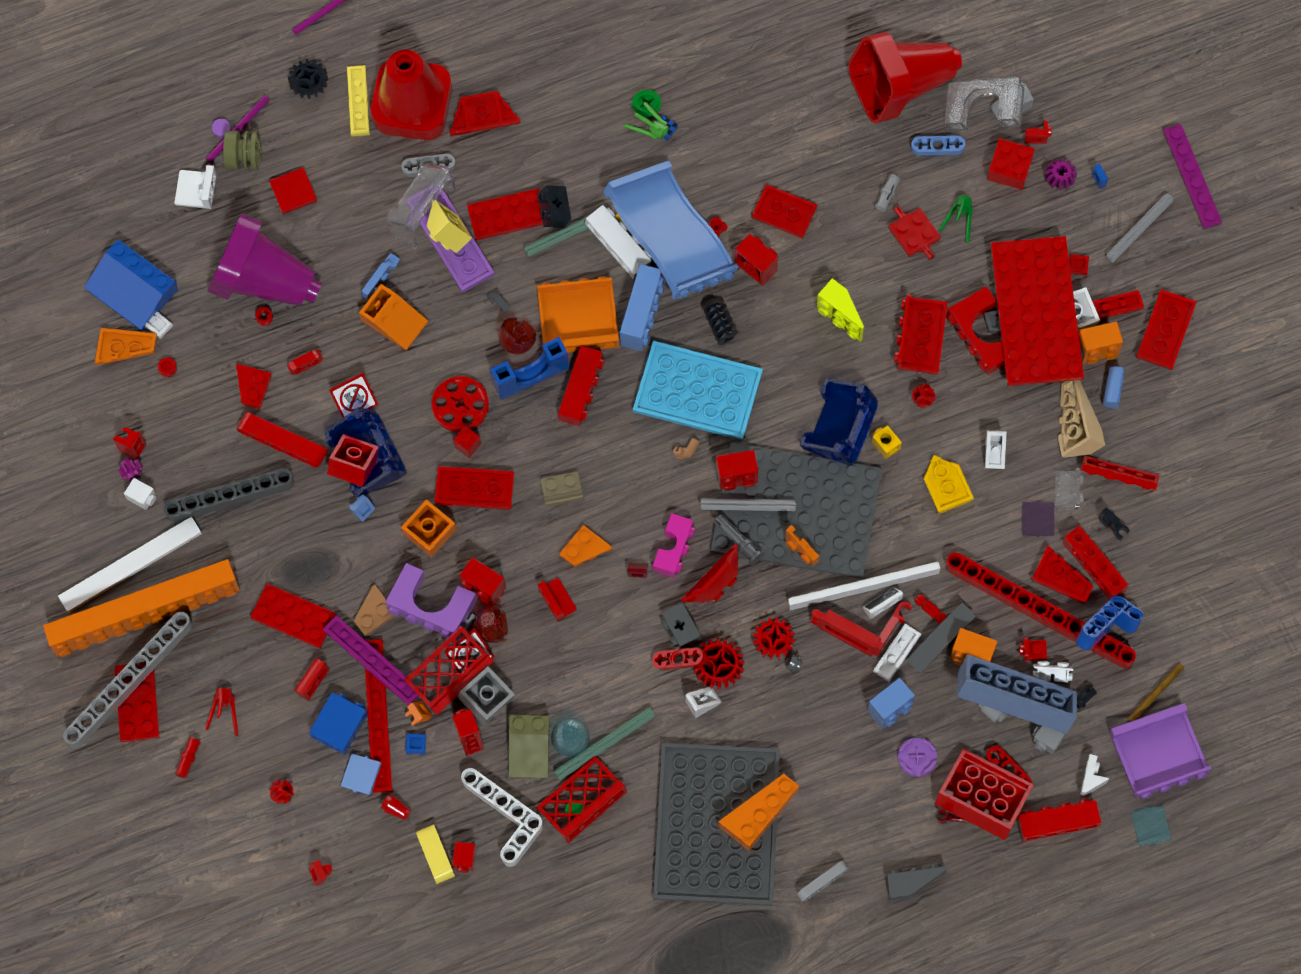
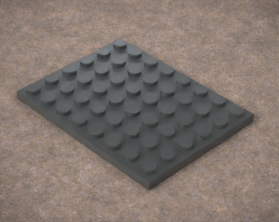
M731 443L729 454L750 450L755 451L758 483L749 488L740 486L731 491L722 489L721 499L796 501L795 511L718 510L717 517L723 514L746 539H751L752 544L764 553L759 561L863 579L882 468ZM715 525L711 553L724 555L735 543ZM791 525L796 529L794 533L800 539L804 538L819 555V562L814 567L810 563L806 564L803 562L796 550L792 551L787 547L785 541L786 530ZM738 552L739 558L748 559L743 553L740 554Z
M662 743L653 900L773 906L777 818L750 851L719 828L718 821L779 777L780 749Z

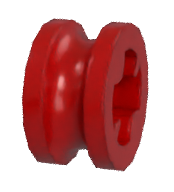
M261 307L256 311L255 317L259 325L267 326L271 324L273 315L269 308ZM262 313L267 315L266 320L260 319Z

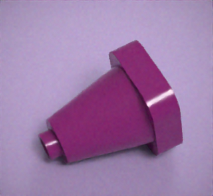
M241 213L207 292L229 300L231 294L235 293L301 306L303 300L313 303L322 282L313 279L315 271L261 233L259 229L262 222Z

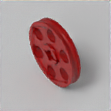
M465 376L451 377L443 381L436 388L432 396L433 415L436 421L449 431L460 432L464 426L473 430L487 416L489 409L487 393L483 386L472 378ZM450 384H455L458 389L455 392H449L447 387ZM470 385L477 388L473 394L466 392V388ZM442 398L447 403L444 407H438L436 401ZM463 401L465 407L459 406L458 408L456 402L460 403ZM476 402H483V409L476 410L474 408ZM446 415H452L454 417V421L452 423H446L444 421V417ZM464 417H472L473 422L470 425L464 424L462 422Z

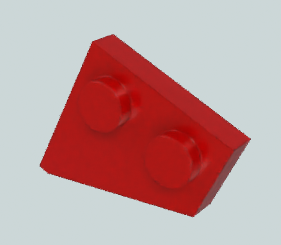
M236 364L242 405L261 409L272 373Z

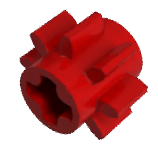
M922 383L921 386H916L912 392L913 403H916L917 407L925 408L926 405L931 406L935 401L936 395L934 389L930 388V385Z
M279 779L273 782V786L269 788L271 799L277 804L281 802L286 804L291 801V797L294 796L291 783L286 780L281 782Z

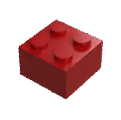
M999 138L987 180L1023 190L1035 148Z
M749 234L735 248L734 263L763 286L778 271V254L772 248L768 249L763 245V241L759 237H753Z
M343 434L329 458L327 475L363 487L376 464L379 446Z
M754 450L716 456V470L720 490L731 491L740 486L749 488L758 483V467Z
M473 557L459 575L461 586L476 593V596L479 597L478 600L486 606L489 604L494 607L507 589L503 576Z

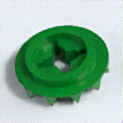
M641 90L634 95L632 107L635 113L647 118L653 116L645 106L642 107L643 100L647 103L651 102L650 107L656 113L660 111L661 98L656 92Z

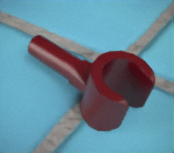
M944 810L938 811V814L945 815L944 819H937L941 824H945L947 821L965 822L960 817L948 815Z

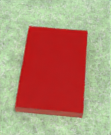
M766 184L752 214V219L803 239L818 205Z

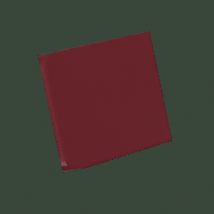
M629 563L628 576L646 578L648 564Z

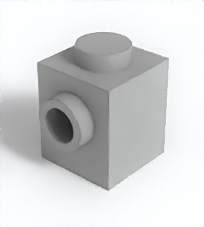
M1038 725L1032 735L1035 736L1033 742L1037 749L1042 752L1046 750L1053 755L1065 734Z

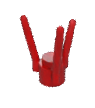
M218 688L216 690L205 726L206 730L209 729L216 706H218L216 717L220 718L222 707H228L230 704L234 734L238 736L235 697L232 696V690L228 688Z

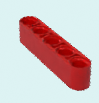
M245 412L236 429L253 440L315 468L320 467L328 452L321 445L248 412Z

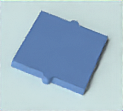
M351 754L341 787L353 790L354 793L360 792L371 795L381 762L369 759L368 756L361 757Z

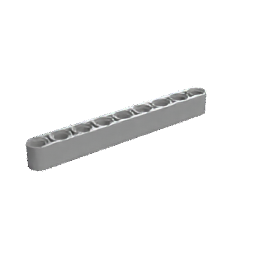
M176 613L65 730L63 737L71 748L81 747L188 634L192 628V622L186 613ZM180 620H187L184 626H178ZM167 634H173L171 640L166 641L164 637ZM154 648L160 649L158 654L151 655V651ZM146 662L145 668L137 669L139 663ZM126 677H133L130 683H124ZM113 691H119V695L116 698L110 697ZM100 705L106 706L103 712H97V708ZM88 719L92 720V723H91L90 726H88V727H84V726H83V723H84L86 720H88ZM78 734L77 740L70 741L71 735Z

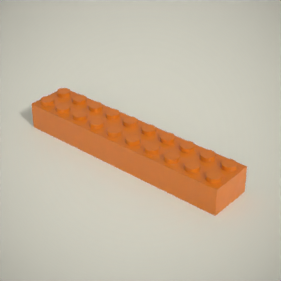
M227 559L43 625L52 651L56 656L64 657L71 654V651L87 649L93 643H104L110 637L123 636L127 631L133 629L140 630L146 624L159 623L163 621V618L173 617L178 612L188 609L190 611L196 610L202 604L215 603L219 598L225 596L232 597L240 591L233 568Z

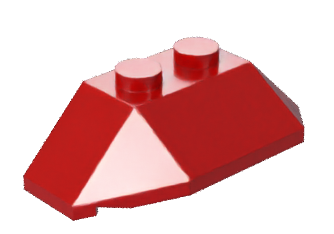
M734 544L681 598V601L683 603L712 602L713 600L717 602L725 594L723 590L727 586L731 588L738 580L736 578L738 575V546Z

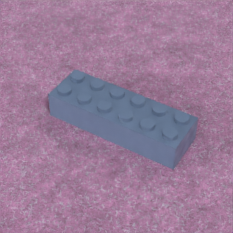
M968 654L958 671L957 697L964 700H969L1066 734L1076 719V691Z

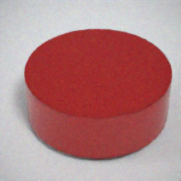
M165 357L159 361L157 367L162 376L171 377L177 372V364L172 358Z

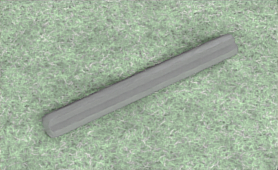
M1166 193L1107 253L1106 258L1113 263L1173 202V197Z
M702 498L700 507L702 510L795 511L796 501Z

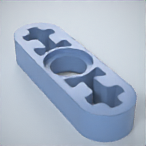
M961 136L915 137L911 143L912 152L918 156L958 155L965 149V140ZM935 142H941L943 144V148L939 150L935 149L933 147V144ZM955 142H958L959 148H955ZM917 143H921L922 149H918Z

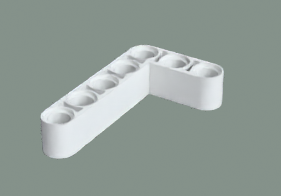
M473 768L465 769L461 775L465 788L519 826L502 848L500 854L502 862L506 866H515L543 829L541 817ZM474 775L476 779L474 782L468 783L465 781L466 777ZM489 786L492 790L489 794H483L481 792L482 788ZM500 798L507 799V803L503 806L498 805L497 801ZM516 809L523 811L520 817L513 816V812ZM536 820L539 822L538 827L530 828L528 824ZM520 836L527 838L524 844H518L516 840ZM513 852L515 857L512 860L505 859V854Z

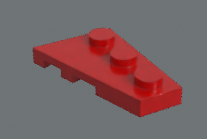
M1049 545L1047 546L1032 581L1085 605L1093 585L1077 570L1070 567Z

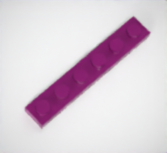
M1179 124L1164 129L1163 134L1203 230L1221 225L1222 220L1182 125Z
M337 615L323 629L331 639L407 706L419 697L404 681L406 676Z

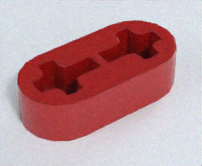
M313 350L288 363L287 367L291 375H297L320 364L323 361V357L319 350Z

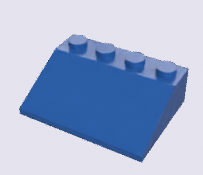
M118 239L105 253L84 287L85 290L141 331L146 327V323H149V320L155 316V313L159 312L178 291L176 282Z

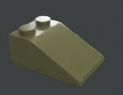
M510 715L509 778L548 779L549 716Z

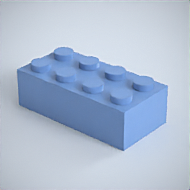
M641 264L639 266L620 330V343L623 347L643 351L644 345L648 346L650 339L649 331L653 329L655 322L654 314L659 309L660 294H663L665 288V277L662 276V272L658 268Z

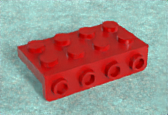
M907 294L906 299L902 298L901 310L905 311L904 316H900L899 320L902 334L897 336L896 345H900L899 352L895 351L894 363H898L897 370L938 375L948 302L910 297L911 294Z

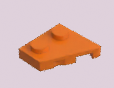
M583 525L559 553V556L573 567H577L587 560L590 561L597 558L596 556L602 553L610 552L612 546Z
M791 525L786 530L785 541L787 547L792 551L796 550L803 562L806 564L810 563L814 567L819 562V555L804 538L800 539L794 533L796 529Z

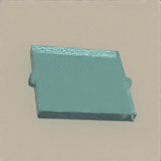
M1164 806L1150 809L1146 807L1144 810L1131 812L1139 846L1157 845L1159 842L1171 840Z

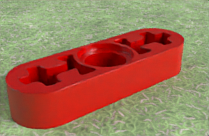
M699 648L658 651L652 657L653 666L660 670L701 667L707 661L706 652ZM682 654L683 661L680 664H676V657ZM697 654L700 655V658H697V661L692 658L689 659V656L696 657ZM662 657H663V658H665V659H667V660L669 659L670 662H669V661H663V662L660 664V663H659V660H662Z
M992 746L988 749L986 754L987 761L998 766L1000 761L996 758L991 759V752H999V759L1001 761L1004 758L1007 760L1002 763L1001 768L1011 765L1015 769L1014 775H1017L1019 772L1021 775L1018 777L1032 783L1031 778L1002 748Z

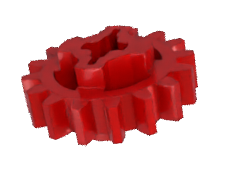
M776 617L775 622L768 618V623L761 621V627L756 626L755 630L758 633H753V638L757 640L753 641V645L758 646L756 649L757 653L763 652V658L769 655L770 660L773 659V656L780 660L781 654L785 657L787 656L786 650L792 651L793 647L791 645L795 644V640L792 637L795 636V633L789 632L792 626H785V620L780 623L778 617ZM779 628H780L781 630H783V631L785 632V634H782V633L779 631ZM774 632H776V640L774 645H772V637ZM762 643H766L769 649H767Z

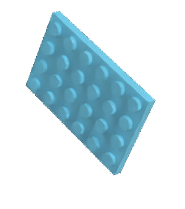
M653 341L633 412L743 441L763 369Z

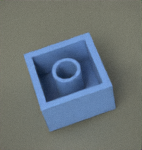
M899 678L869 701L868 712L882 729L886 726L889 728L897 722L896 718L901 714L906 715L913 709L911 706L914 704L915 695Z

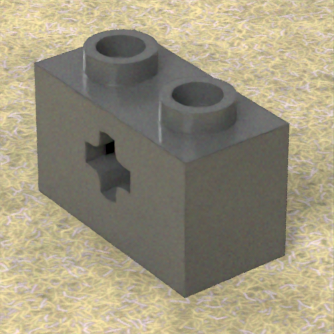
M683 603L662 613L661 624L665 631L669 630L672 636L669 638L674 647L678 646L679 649H686L701 641V635ZM679 625L680 627H683V630L680 631V629H677L676 626Z

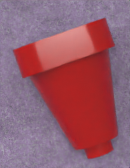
M882 32L865 36L861 39L849 60V75L868 118L876 124L898 118L907 103L955 78L957 70H960L962 67V57L958 49L951 48L947 43L894 42L889 33Z
M403 49L394 52L388 61L379 68L371 104V115L376 129L386 135L420 140H432L439 137L446 126L452 96V83L449 72L441 65L426 63L415 51Z

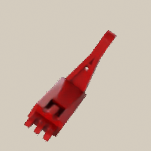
M901 602L879 637L831 610H828L827 614L814 609L810 622L870 657L872 655L878 657L897 623H904L905 621L904 617L899 615L900 610L906 608L910 611L912 610V605L908 602Z

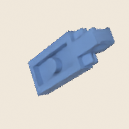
M390 253L386 260L381 263L363 288V299L368 301L380 283L386 282L390 275L388 272L396 269L400 262L398 257Z

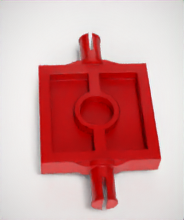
M901 206L896 207L894 211L899 219L890 224L888 229L908 257L924 252L928 260L933 259L935 255L930 247L938 242L941 236L921 208L912 213L905 214Z

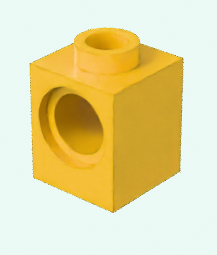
M888 425L884 428H878L873 433L872 443L885 459L901 449L902 442ZM888 438L891 442L884 444L881 442V439Z

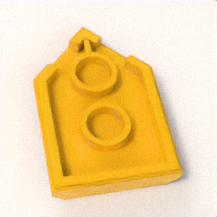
M933 455L924 476V482L938 513L946 512L974 500L960 466Z

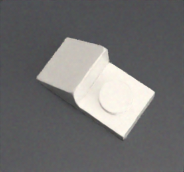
M987 431L985 440V468L1005 469L1006 431Z
M1090 754L1088 757L1080 793L1082 797L1105 785L1109 778L1094 775L1098 773L1100 765L1099 762H1096V755Z

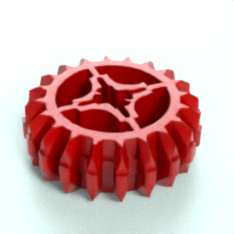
M716 638V643L709 639V645L703 642V649L701 650L705 651L706 654L719 650L715 656L708 655L705 663L713 669L712 676L704 670L703 666L695 667L693 672L694 674H699L697 680H703L704 686L710 683V689L717 685V689L721 690V685L723 684L728 689V682L735 685L734 678L740 680L741 676L739 673H744V669L741 667L745 665V661L741 660L744 655L739 653V647L733 649L734 642H730L727 645L726 638L723 640V643H720V638ZM725 652L732 656L735 665L730 664V661L724 658ZM697 654V656L693 657V659L697 661V658H700V655ZM721 657L722 664L719 665L716 671V663H718ZM729 670L731 671L728 675L724 677H718L721 672H729Z

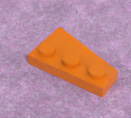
M101 328L95 365L155 354L158 336L156 333Z

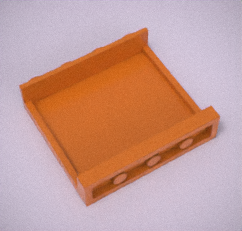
M601 276L593 280L587 278L579 279L575 282L564 280L557 284L546 282L537 286L543 344L560 337L567 353L579 352L580 346L595 350L619 347L612 278Z

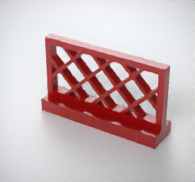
M460 626L415 668L404 681L438 715L459 695V692L491 665L494 660ZM462 632L466 637L465 645H455L456 637ZM444 648H452L451 659H441V651ZM455 648H465V659H455ZM469 648H476L481 653L475 659H468ZM430 662H437V672H427V665ZM441 662H451V671L440 672ZM454 662H464V670L462 672H454ZM416 675H423V686H415L411 680ZM427 675H437L436 686H426ZM440 675H450V683L447 686H440ZM426 689H436V696L431 701L425 697Z
M594 756L542 801L536 809L569 844L624 796L627 790L625 785ZM596 763L600 767V773L589 774V768ZM578 778H585V787H574V781ZM588 778H599L598 788L588 787ZM602 779H611L614 784L609 788H602ZM563 791H571L570 800H559L560 794ZM574 791H584V800H573ZM587 791L598 792V798L594 801H587ZM570 803L569 813H558L559 804ZM572 803L583 804V811L579 814H572ZM548 804H556L555 813H546L543 808ZM558 817H568V824L561 829L557 824Z

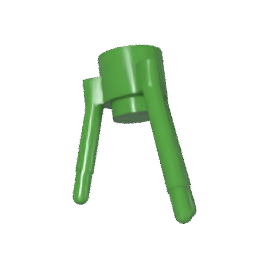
M644 102L643 105L658 122L654 121L652 123L638 113L634 115L648 124L651 132L625 124L624 127L650 136L655 140L658 138L663 139L669 130V127L666 126L667 122L662 120Z

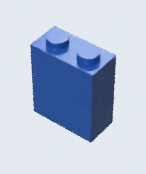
M331 693L309 734L311 738L345 755L368 714L364 705L358 702L353 704L348 701V697L341 693L337 695Z

